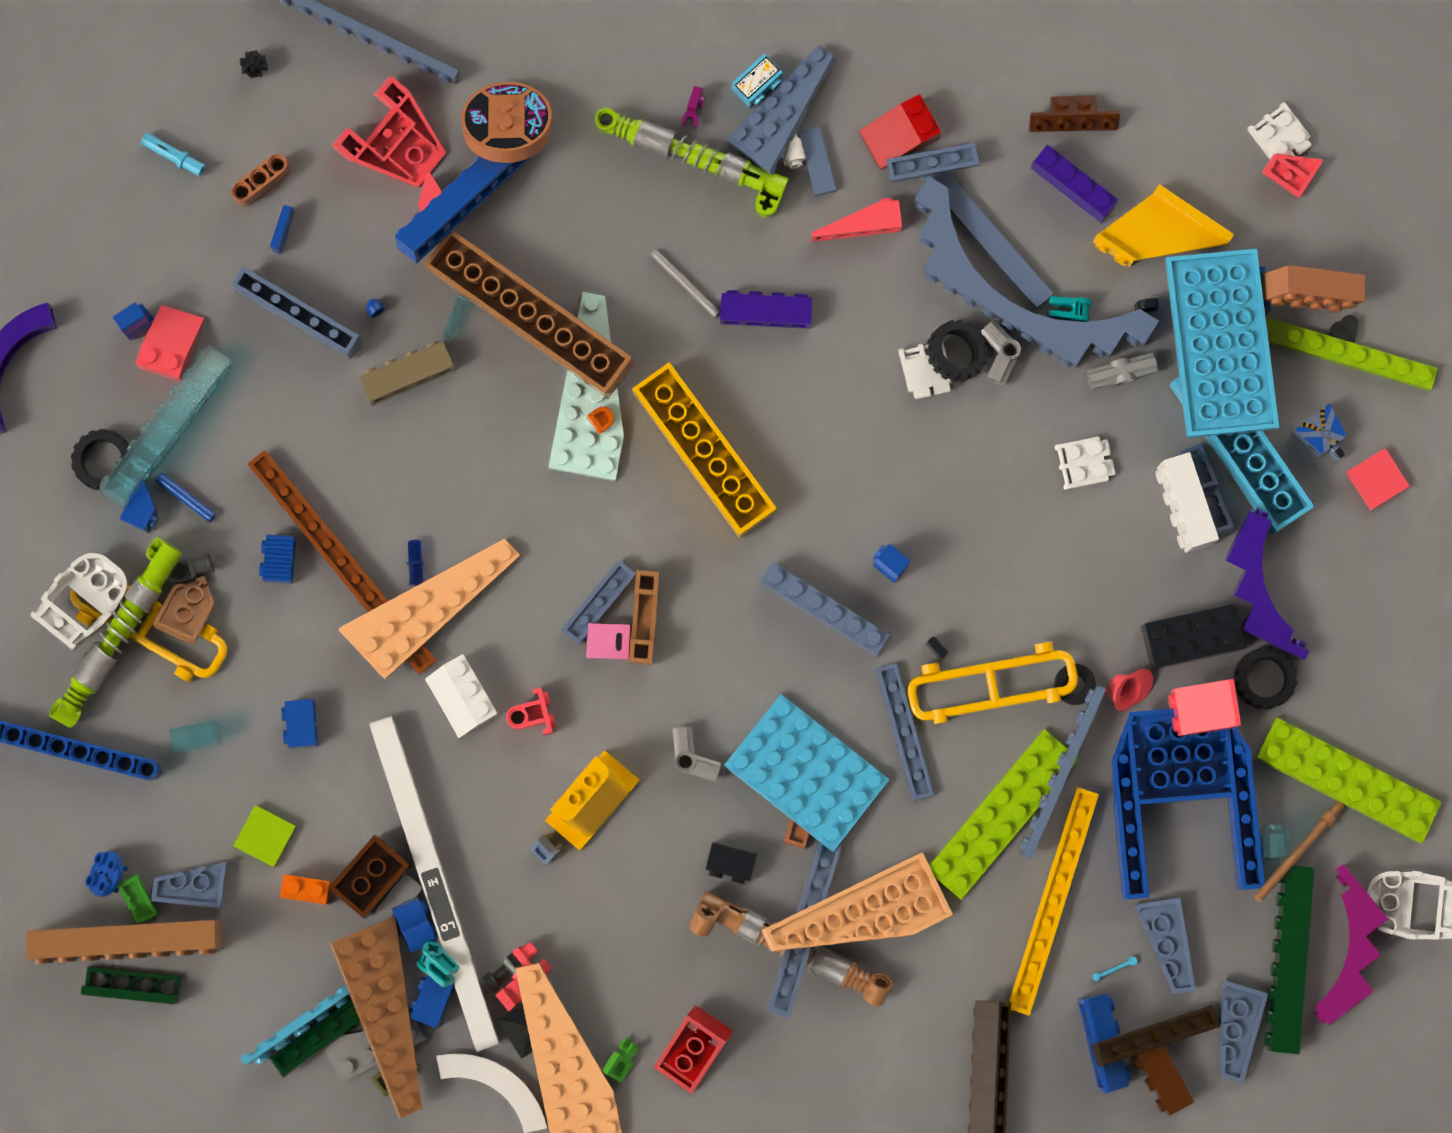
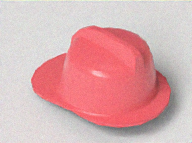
M1140 669L1130 675L1118 674L1113 677L1109 686L1105 688L1104 694L1115 703L1118 711L1124 712L1148 696L1153 687V675L1148 669Z

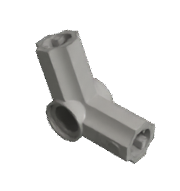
M993 320L984 327L980 334L982 337H985L988 344L998 353L986 378L997 385L1005 386L1020 355L1021 346ZM1012 347L1016 354L1008 356L1005 354L1004 348Z
M692 727L672 729L675 765L678 771L716 782L721 763L695 755ZM688 756L692 760V765L687 769H683L679 765L680 758Z

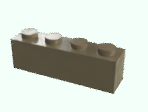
M434 341L427 344L424 350L419 352L413 350L406 353L405 358L398 361L397 359H391L385 362L384 366L379 369L375 367L367 369L359 378L371 405H375L453 372L455 368L444 342Z

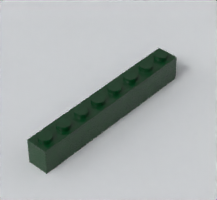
M1293 865L1278 882L1281 883L1280 892H1277L1276 906H1279V913L1274 919V929H1277V938L1273 939L1272 942L1275 962H1271L1270 966L1273 985H1270L1268 990V998L1271 999V1009H1267L1266 1014L1269 1032L1265 1033L1264 1044L1268 1046L1267 1051L1300 1055L1314 867Z

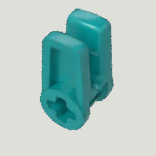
M1049 297V304L1051 306L1070 308L1072 311L1049 310L1047 317L1066 321H1090L1088 316L1089 306H1092L1091 299Z
M431 941L424 943L422 948L423 955L419 957L417 967L441 987L452 985L455 981L453 974L458 972L459 965L438 943Z

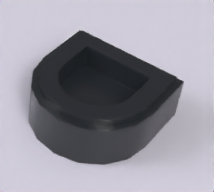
M1156 298L1137 301L1134 304L1135 311L1138 309L1144 312L1157 311L1159 309V301Z

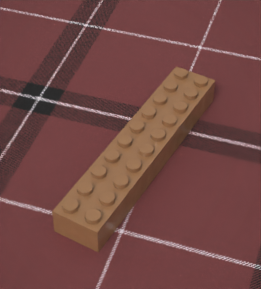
M455 231L449 233L439 243L424 263L428 272L607 399L610 398L635 364L633 358Z

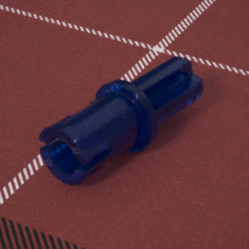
M410 540L408 541L409 562H406V565L409 566V585L418 586L423 583V565L425 562L422 561L421 541Z

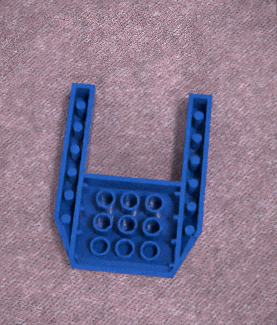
M1174 708L1130 712L1112 758L1113 813L1122 900L1149 898L1140 805L1227 798L1237 890L1261 888L1265 882L1251 749L1242 738L1238 728L1178 736L1177 731L1174 732L1172 726V718H1175Z

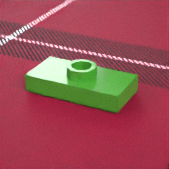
M138 873L119 882L117 887L137 925L159 915Z

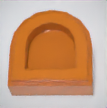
M598 407L586 415L598 434L608 429L614 421V415L607 407Z

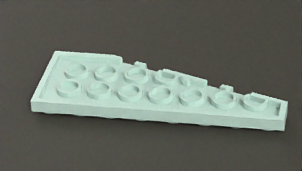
M583 292L577 319L611 342L605 296ZM567 370L548 468L616 481L624 440L618 388L607 399ZM598 407H607L612 411L614 421L608 429L598 434L586 415Z

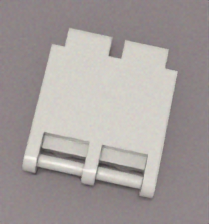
M1284 102L1279 105L1280 108L1270 115L1266 114L1263 116L1264 119L1255 126L1251 125L1247 128L1269 159L1273 154L1295 156L1292 151L1299 156L1312 146L1308 141L1311 136ZM1283 111V113H1281V114H1280L1278 117H1276L1274 120L1272 119L1273 117H1275L1276 115H1278L1280 112ZM1267 123V125L1263 126L1260 130L1257 131L1259 127Z
M942 341L943 354L947 359L944 343ZM918 344V347L911 349H898L908 393L913 392L915 400L929 397L931 395L929 388H933L935 395L950 392L949 384L953 383L951 379L945 380L941 378V374L934 372L933 365H930L928 362L929 355H926L924 351L928 348V345L923 346V344ZM918 351H919V354L910 355V356H906V357H905V354H909V353H913V352H918Z
M1098 436L1054 446L1055 451H1058L1061 463L1059 469L1062 470L1065 485H1063L1064 490L1108 482L1110 476L1116 475L1113 460H1104V457L1111 456L1108 439L1100 441ZM1063 449L1065 450L1067 464H1065ZM1067 469H1069V472H1070V477H1071V481H1072L1071 484H1070V482H1069V478H1068V474H1067Z

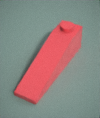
M893 198L881 199L878 203L812 232L811 241L817 242L901 232L902 221L899 200L893 201Z

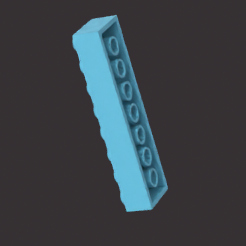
M1178 377L1169 386L1183 405L1180 379ZM1263 431L1204 436L1253 509L1256 511L1259 508L1269 513L1268 517L1271 518L1272 523L1268 531L1271 535L1314 508V505Z

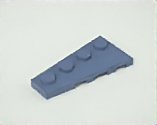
M1181 898L1135 904V908L1172 993L1196 991Z
M1222 980L1219 1077L1243 1084L1268 993L1226 980Z

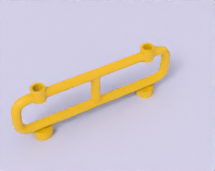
M127 584L126 593H127V591H129L128 589H130V587H131V586L128 585V584ZM71 589L70 600L79 610L75 619L91 627L95 619L97 620L102 613L80 600L79 595ZM156 601L138 632L131 633L129 638L176 664L178 667L174 675L190 683L194 675L200 678L213 676L219 670L227 655L225 641L216 635L218 630L206 623L199 636L218 647V654L210 667L202 669L146 637L163 605Z
M1046 642L1034 645L1036 654L946 671L940 670L939 662L922 665L923 675L915 677L908 686L909 705L912 714L916 718L934 720V724L948 722L947 717L999 707L1047 699V703L1061 701L1060 696L1072 693L1078 684L1076 664L1068 652L1063 650L1054 651L1053 642ZM1061 659L1066 663L1069 682L1066 686L1003 698L999 697L995 671ZM986 673L991 700L932 711H922L920 709L917 697L919 685Z

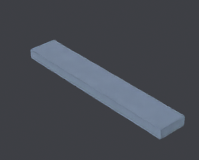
M898 663L875 668L912 802L935 796Z

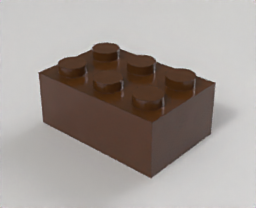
M374 835L329 886V889L363 919H367L412 865L379 836Z

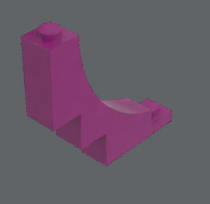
M1344 864L1336 869L1339 873L1336 878L1344 887L1350 886V889L1341 895L1349 924L1347 957L1340 976L1332 989L1314 1006L1317 1009L1314 1013L1322 1024L1327 1022L1328 1025L1333 1024L1374 992L1360 974L1363 969L1381 956L1367 936L1388 921L1385 914Z

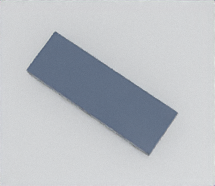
M820 126L798 131V137L801 139L806 157L805 163L814 197L836 192L837 189Z

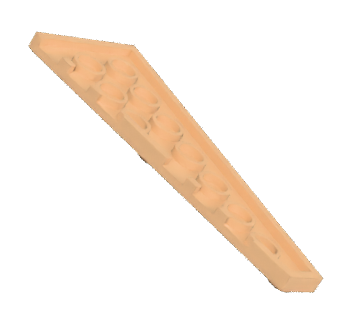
M503 539L343 625L338 630L386 680L520 557V554Z

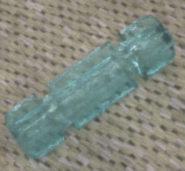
M460 295L456 297L455 307L453 306L447 321L448 327L446 326L443 332L444 337L455 339L458 332L456 329L460 326L465 313L464 308L466 309L469 302L466 297Z

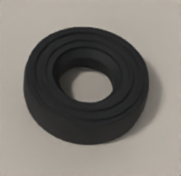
M1076 664L1077 675L1084 682L1083 690L1079 693L1060 696L1063 702L1070 705L1085 703L1084 700L1089 689L1094 690V687H1096L1094 674L1089 668L1081 664ZM1067 666L1057 673L1054 688L1066 686L1067 679L1069 678Z

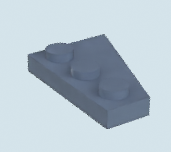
M228 862L154 878L151 901L222 908Z

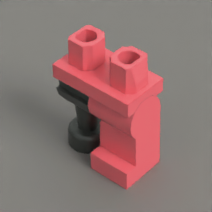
M532 942L521 948L517 947L504 959L503 965L494 974L488 972L482 977L492 991H496L500 987L499 981L510 975L513 981L496 994V997L508 1011H511L522 1001L516 967L533 964L529 959L539 951ZM545 959L539 963L547 975L552 967Z

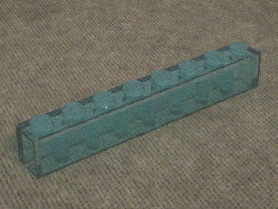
M210 345L198 353L195 359L196 363L192 368L188 367L185 370L180 384L172 387L167 401L157 407L155 417L151 422L147 421L144 424L139 438L131 441L126 455L123 458L120 457L115 462L114 470L110 476L106 475L99 485L101 487L99 489L101 495L121 509L125 510L143 484L146 483L233 368L232 361Z

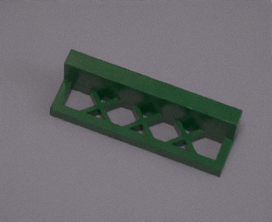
M87 967L85 985L81 986L80 995L178 1004L181 976ZM93 972L102 973L107 980L100 987L91 986ZM106 973L115 975L110 978ZM119 975H125L130 982L123 989L117 988L112 981ZM130 976H138V977H137L136 979L132 980V978H131ZM142 977H147L153 984L147 991H141L135 984ZM153 978H157V979H161V980H159V981L156 983ZM166 979L175 980L173 994L164 993L158 985ZM110 983V985H111L113 988H109V987H105V986ZM133 986L136 990H128V988ZM154 988H156V989L158 990V992H151V991H152Z

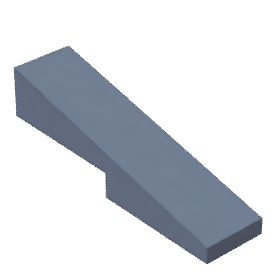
M1200 444L1181 450V455L1188 452L1191 454L1218 537L1233 534L1234 525L1218 489V481L1203 445Z

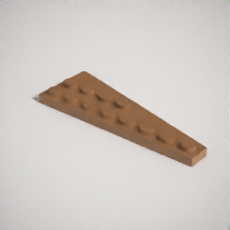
M392 917L330 943V946L400 1119L421 1110L422 1103L395 917Z

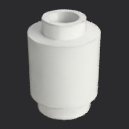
M795 134L793 140H790L784 149L783 162L790 169L801 167L803 165L802 162L806 160L801 139Z

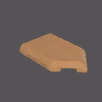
M205 576L198 577L196 580L173 585L152 625L183 641L195 644L215 606Z

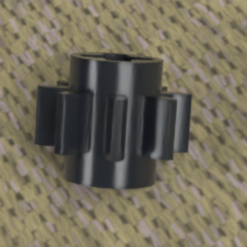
M257 50L245 51V58H240L242 74L246 73L250 79L262 77V70H268L266 55H261Z

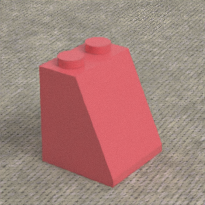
M1234 679L1176 688L1171 690V695H1168L1170 709L1174 708L1175 718H1172V726L1174 732L1177 731L1178 736L1227 730L1241 726Z

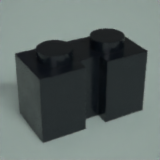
M712 842L705 870L710 871L709 876L722 879L723 875L732 877V882L745 885V881L750 882L757 854Z

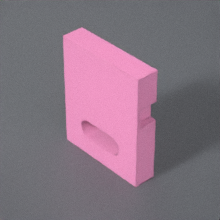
M588 623L586 657L629 659L630 625ZM617 633H621V648L619 650H616Z

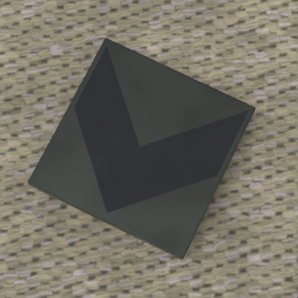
M522 1003L497 1019L521 1059L533 1052Z

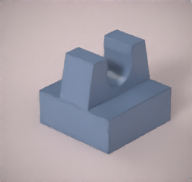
M551 833L545 836L542 835L530 848L545 866L552 861L563 846L561 843L554 846L549 841L553 837Z

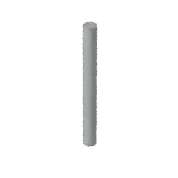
M657 249L651 253L650 256L714 318L719 315L721 311Z

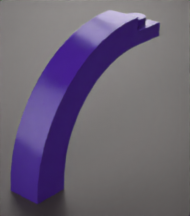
M48 302L24 311L0 330V387L6 367L15 353L32 338L44 332L57 329L53 308ZM0 405V434L6 433Z

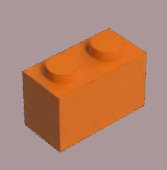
M284 874L280 898L329 905L331 897L329 886L333 882Z

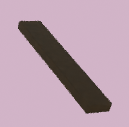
M1209 1005L1091 1044L1098 1067H1102L1219 1028L1220 1025L1213 1005Z

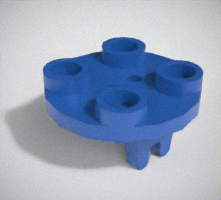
M110 851L105 853L99 852L94 858V864L91 867L90 874L86 877L85 885L98 897H106L112 892L118 893L119 889L117 886L123 871L127 872L128 867L123 865L122 859L117 853Z

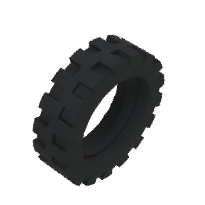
M950 320L938 327L928 339V348L926 349V355H929L928 362L930 365H933V370L936 374L942 375L941 378L945 380L951 379V382L959 380L964 382L974 377L984 368L983 365L986 364L988 359L986 357L988 347L985 345L987 342L985 337L982 338L980 335L981 331L978 328L975 329L973 324L969 322L966 324L963 320H957L956 322ZM953 334L967 341L972 351L970 366L960 368L948 362L942 350V341L945 336Z
M99 429V431L92 430L86 436L80 437L78 444L74 445V452L71 453L72 470L84 485L93 490L103 492L115 490L119 485L125 484V480L132 475L131 470L135 465L133 450L130 444L114 431ZM100 442H108L115 445L120 451L122 458L117 472L105 479L91 476L84 464L85 455L88 450Z
M1262 647L1247 653L1238 662L1234 672V684L1238 690V695L1245 700L1246 704L1252 705L1257 709H1271L1284 704L1294 694V689L1297 686V670L1294 669L1293 661L1284 652H1280L1275 648ZM1262 659L1271 660L1282 669L1284 685L1275 696L1260 697L1249 688L1247 672L1256 661Z

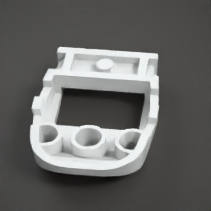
M84 554L70 564L71 567L56 576L52 586L42 596V604L36 613L32 611L30 614L35 621L51 632L72 651L76 650L103 628L126 594L127 580L124 572L101 554ZM68 586L102 613L88 630H85L53 604Z
M1389 871L1377 875L1370 882L1367 894L1388 918V921L1378 928L1379 931L1414 940L1452 939V881L1419 871ZM1414 883L1440 886L1435 932L1410 929Z

